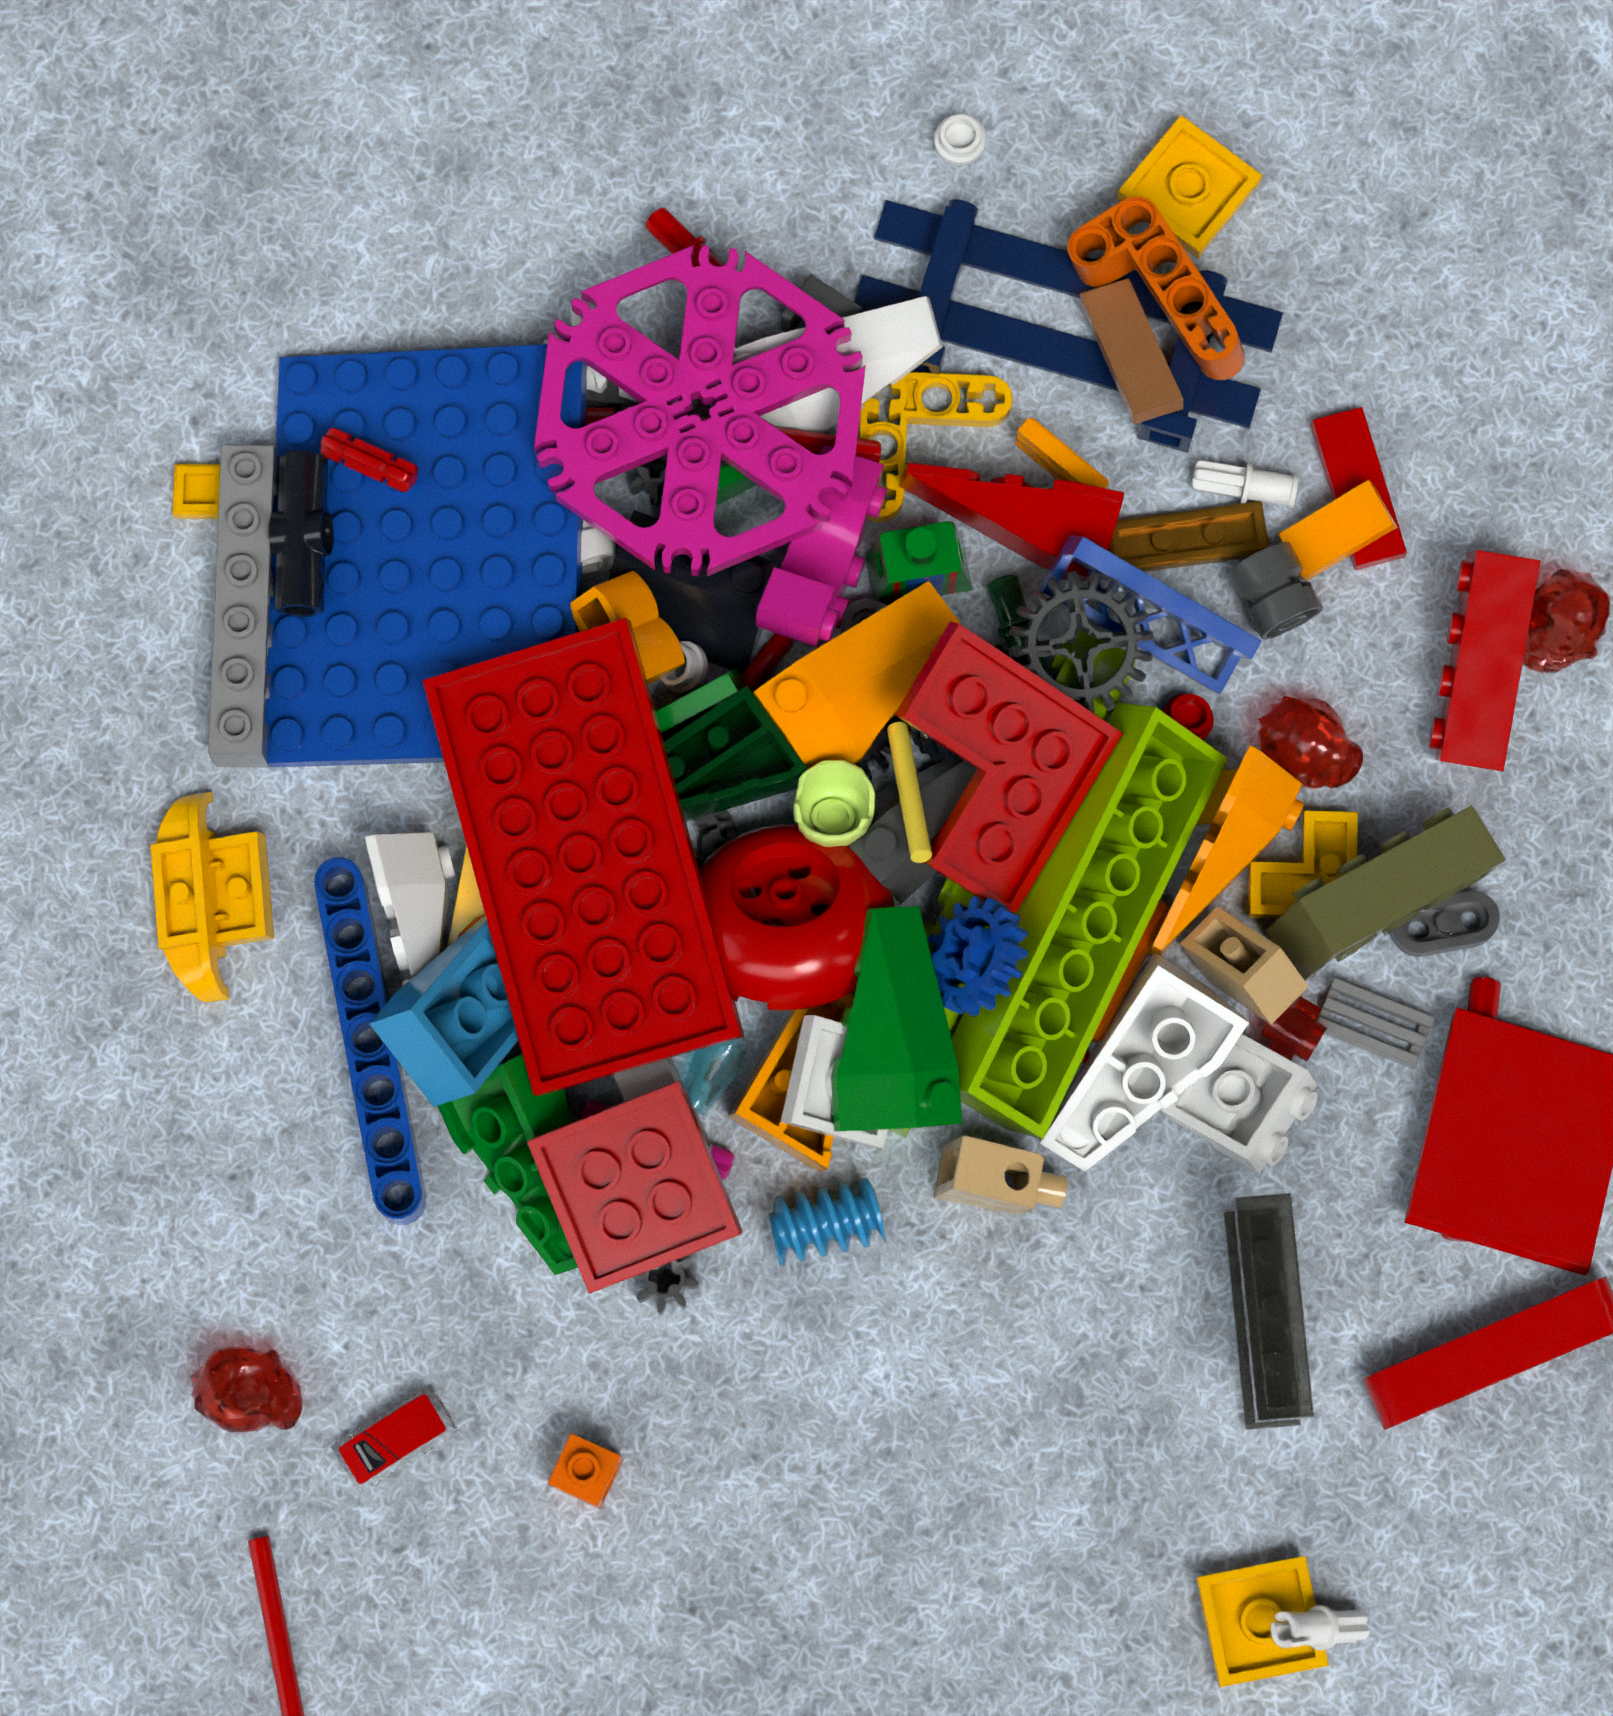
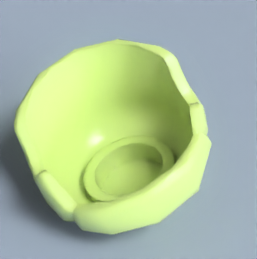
M844 759L822 760L805 770L799 778L793 803L794 821L798 824L799 831L809 841L824 847L849 846L864 835L871 825L875 810L874 786L862 768Z

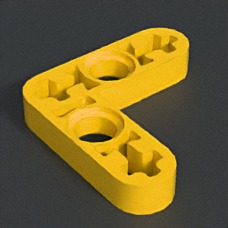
M910 372L894 385H887L890 387L891 395L900 397V399H894L890 402L889 422L900 420V425L885 421L879 422L878 399L870 398L863 403L865 407L861 410L859 438L871 440L878 435H886L894 439L898 447L893 457L888 460H880V463L884 464L882 473L898 470L897 476L887 473L886 477L887 495L895 496V500H888L885 504V509L881 510L879 517L870 516V521L877 523L889 522L897 517L902 510L904 489L899 487L906 463L907 424L970 427L997 426L1007 419L1012 407V392L1005 381L999 377L989 375ZM930 388H943L950 394L952 402L948 409L942 412H932L925 408L922 403V396ZM959 388H968L966 399H982L985 390L994 391L995 399L1003 400L1004 404H996L993 413L983 412V404L967 402V413H958L961 397ZM872 419L878 422L868 424L867 420Z

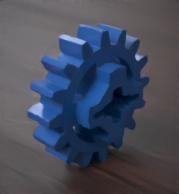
M975 896L971 897L968 907L956 903L954 905V917L951 920L943 916L939 919L942 928L939 935H929L927 940L934 945L931 957L945 1008L960 1015L965 1012L971 1016H978L981 1006L991 1011L995 1009V996L998 993L1006 997L1011 994L1010 987L1007 984L1011 977L1021 978L1023 974L1016 968L1017 960L1028 956V951L1019 947L1018 943L1023 941L1028 934L1027 930L1017 926L1021 917L1008 910L1009 907L991 898L984 901ZM990 925V929L987 930L984 928V926ZM964 983L965 987H959L958 985Z

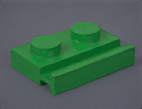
M737 667L655 711L664 741L691 724L690 717L705 709L709 712L746 686Z

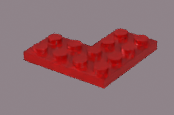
M950 621L894 714L977 768V771L932 844L931 859L924 862V864L984 901L991 898L1009 907L1008 910L1017 913L1123 733L961 624Z

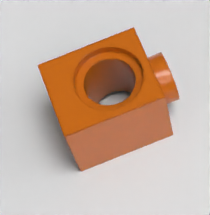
M570 1433L547 1484L560 1492L601 1510L624 1459L614 1452Z

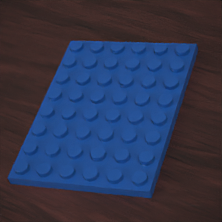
M547 344L279 357L276 452L279 456V462L280 456H284L291 451H308L321 454L322 445L320 443L323 436L327 434L330 428H338L351 434L352 441L358 437L395 455L394 460L402 457L415 463L418 466V479L409 492L402 493L387 486L388 480L386 479L383 483H380L345 467V460L343 459L341 463L328 459L327 510L333 521L334 545L332 554L329 557H325L324 612L317 613L311 617H296L280 614L275 610L276 558L272 553L271 571L275 573L274 596L270 597L269 622L273 623L272 647L268 648L267 674L271 675L270 698L266 699L265 725L269 726L267 759L269 767L444 762L422 680L580 632L573 618L570 603L582 595L581 539L583 519L557 502L554 493L559 492H550L548 487V480L560 475L563 471L562 466L550 464L547 467L540 468L537 461V455L540 452L535 454L534 451ZM582 361L572 363L566 371L560 415L561 420L566 426L576 429L586 426L587 364ZM278 494L274 495L273 512L278 511Z

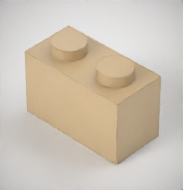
M1218 906L1180 943L1204 977L1213 986L1271 1025L1309 987L1281 947Z

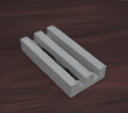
M1334 978L1313 1030L1415 1069L1435 1017ZM1339 995L1419 1027L1417 1032H1413L1337 1001ZM1334 1013L1412 1044L1411 1048L1407 1052L1329 1021L1330 1016Z

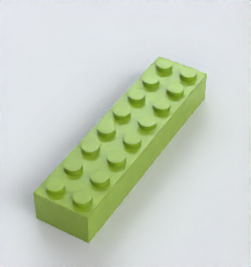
M1116 703L1107 723L1121 731L1123 735L1016 913L1021 917L1017 926L1027 930L1028 934L1023 941L1018 943L1019 947L1028 951V956L1017 960L1016 968L1023 974L1021 978H1010L1007 984L1010 987L1011 994L1006 997L998 993L995 996L996 1006L992 1011L981 1006L978 1016L964 1013L952 1037L959 1067L961 1102L1006 1130L1044 1139L1228 760L1223 754L1157 707Z

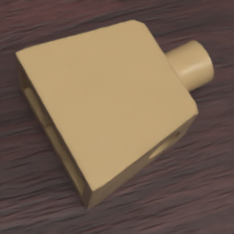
M963 1135L943 1146L933 1198L1021 1215L1033 1210L1036 1203L1061 1208L1067 1192L1068 1178L1067 1176L1042 1171L1044 1156L1041 1154ZM1005 1172L1010 1174L1013 1179V1189L1005 1181Z

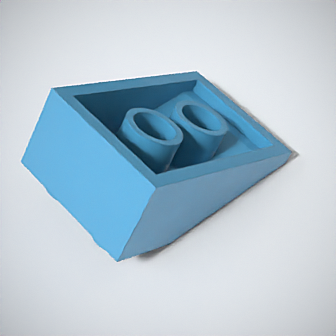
M486 916L482 917L402 986L369 1023L433 1107L475 1094L519 1040Z

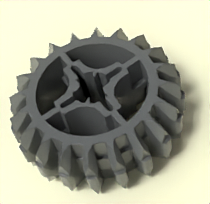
M1074 571L1068 573L1070 589L1061 591L1059 582L1055 577L1047 580L1048 588L1053 594L1047 600L1037 589H1033L1030 592L1029 596L1039 605L1035 613L1027 607H1018L1016 613L1021 618L1030 622L1027 629L1019 626H1012L1010 628V635L1025 638V647L1010 648L1009 656L1017 658L1026 655L1028 664L1024 665L1025 668L1074 701L1083 700V707L1092 713L1095 712L1093 699L1101 697L1104 707L1110 711L1115 708V703L1109 692L1116 688L1121 696L1126 699L1133 695L1131 688L1123 682L1127 676L1139 682L1145 680L1146 674L1134 668L1133 665L1135 659L1143 662L1152 661L1153 653L1137 650L1138 641L1152 640L1154 634L1150 630L1136 632L1134 624L1148 618V613L1146 610H1140L1132 616L1129 615L1125 608L1136 600L1137 597L1133 592L1126 594L1120 602L1112 596L1119 587V581L1112 579L1107 585L1105 592L1096 589L1099 583V574L1096 572L1090 573L1087 588H1079V577L1077 572ZM1084 599L1098 602L1111 610L1120 621L1123 631L1099 632L1093 629L1087 619ZM1068 601L1069 628L1067 632L1055 639L1036 641L1037 631L1043 618L1054 607ZM1076 616L1080 617L1081 629L1088 630L1087 636L1092 633L1095 640L1109 639V643L1097 644L1096 647L1088 650L1087 659H1085L1086 673L1082 671L1081 659L1074 658L1075 652L1070 655L1067 648L1053 649L1052 647L1053 645L1065 644L1066 641L1074 638L1075 630L1077 629ZM1126 647L1124 659L1117 672L1107 682L1095 687L1093 661L1096 655L1106 649ZM1064 656L1074 664L1078 689L1063 686L1053 680L1043 669L1038 657Z

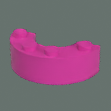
M824 445L820 455L830 452L833 448ZM856 456L852 488L846 482L840 480L848 489L846 499L842 501L831 493L820 497V502L832 511L831 518L828 522L820 521L822 522L820 530L790 542L780 569L774 567L757 608L756 627L818 648L824 640L828 642L831 640L835 628H841L850 599L843 597L846 586L857 587L865 565L866 558L857 555L870 516L879 517L886 499L888 488L879 485L884 464ZM810 510L807 511V513L813 519L818 520L816 517L813 516Z

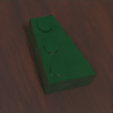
M745 686L664 742L685 821L795 790L798 787L800 776L807 770V767L748 686Z

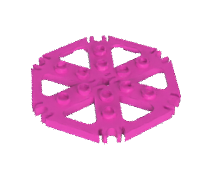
M693 245L580 291L581 299L574 298L571 301V310L583 319L579 325L568 326L559 319L555 321V332L562 340L556 338L549 331L534 451L535 454L540 452L537 455L540 468L547 467L550 464H559L563 468L560 475L548 480L550 492H559L554 493L557 502L653 570H655L654 561L659 549L663 550L662 567L664 573H671L673 559L677 555L684 554L692 560V576L700 574L703 563L702 555L708 554L710 562L707 568V576L820 530L822 525L820 521L828 522L832 512L820 502L819 499L822 495L831 493L842 501L846 499L848 489L840 480L846 482L852 488L866 365L856 370L862 365L863 361L860 351L844 356L836 350L841 344L851 341L852 332L849 327H844L845 320L751 254L745 251V264L743 270L739 272L736 249L730 248L728 262L721 267H716L709 262V246L703 245L699 251V266L693 267ZM669 280L678 281L685 286L687 300L679 360L618 316L617 306L621 300ZM759 289L766 292L804 320L806 329L798 339L733 365L741 297L747 291ZM584 301L591 303L594 309L591 310L589 305ZM576 361L584 362L641 402L638 405L577 429L566 426L560 417L566 371ZM720 383V385L707 389L710 386ZM827 388L834 389L840 398L836 442L833 449L823 455L811 453L760 417ZM700 398L704 405L711 403L715 405L709 409L708 420L701 421L698 415H685L692 410L691 401ZM678 400V402L673 403V404H671V405L668 406L669 403ZM667 455L661 512L658 521L653 526L642 528L634 525L596 497L594 493L595 484ZM721 461H725L785 504L783 514L775 520L733 537L719 534L714 527ZM810 510L813 516L816 517L818 520L813 519L807 513V511Z

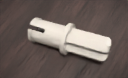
M1199 460L1194 467L1192 488L1200 492L1240 498V504L1246 503L1248 499L1293 508L1299 475H1287L1253 469V463L1248 462L1246 467Z
M1314 1606L1306 1612L1282 1611L1277 1613L1274 1618L1277 1621L1288 1622L1271 1623L1272 1638L1281 1648L1310 1645L1316 1650H1328L1335 1643L1365 1640L1370 1634V1629L1367 1626L1368 1616L1361 1610L1332 1611L1327 1606Z

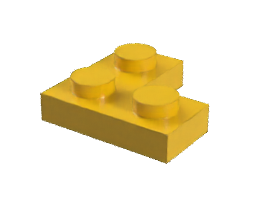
M1304 811L1302 814V863L1251 862L1248 866V918L1278 919L1297 902L1293 896L1295 891L1320 877L1325 885L1339 878L1340 876L1336 870L1358 856V812Z

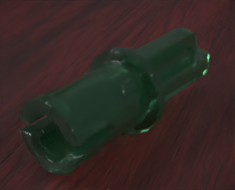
M1014 575L999 577L986 586L1000 624L997 634L1000 638L1006 640L1008 649L1025 647V638L1010 635V628L1012 626H1019L1027 629L1030 622L1021 618L1016 613L1019 606L1027 607L1017 575L1015 577ZM1038 657L1043 669L1046 671L1048 665L1045 657Z

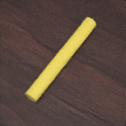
M895 722L888 726L887 733L910 858L915 863H924L931 859L932 852L909 729L906 723Z

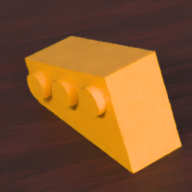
M851 993L824 1005L790 1010L727 1116L818 1172L829 1169L834 1137L782 1123L781 1118L804 1015H816L843 1023L846 1008H852L854 995Z

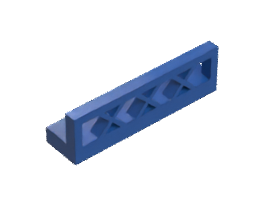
M1069 535L1039 589L1043 594L1049 597L1053 596L1048 588L1047 580L1055 577L1060 582L1071 561L1087 569L1088 575L1091 572H1096L1100 578L1107 582L1116 579L1120 583L1116 592H1133L1137 598L1133 602L1136 612L1145 610L1143 603L1157 610V612L1148 614V618L1144 621L1134 624L1135 626L1139 625L1141 631L1150 630L1148 622L1167 616L1176 621L1181 643L1161 648L1155 645L1152 639L1149 641H1138L1137 648L1153 653V657L1217 694H1221L1240 658L1252 659L1262 642L1255 636L1083 536ZM1099 580V583H1098V586H1097L1096 589L1099 590V591L1105 592L1106 588H1103V589L1101 588V584H1100V580ZM1068 601L1061 603L1068 607ZM1096 602L1097 611L1084 603L1088 620L1109 632L1123 631L1120 622L1118 623L1109 618L1107 607ZM1188 629L1202 637L1190 640ZM1212 642L1227 651L1213 678L1198 669L1193 647ZM1184 651L1186 662L1174 656L1173 653Z

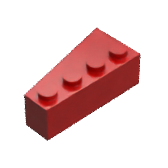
M1481 550L1466 553L1465 560H1461L1456 581V591H1460L1457 613L1452 612L1447 632V644H1452L1450 664L1442 666L1437 692L1438 696L1444 697L1442 717L1433 718L1428 743L1429 749L1437 750L1436 761L1504 772L1541 560Z

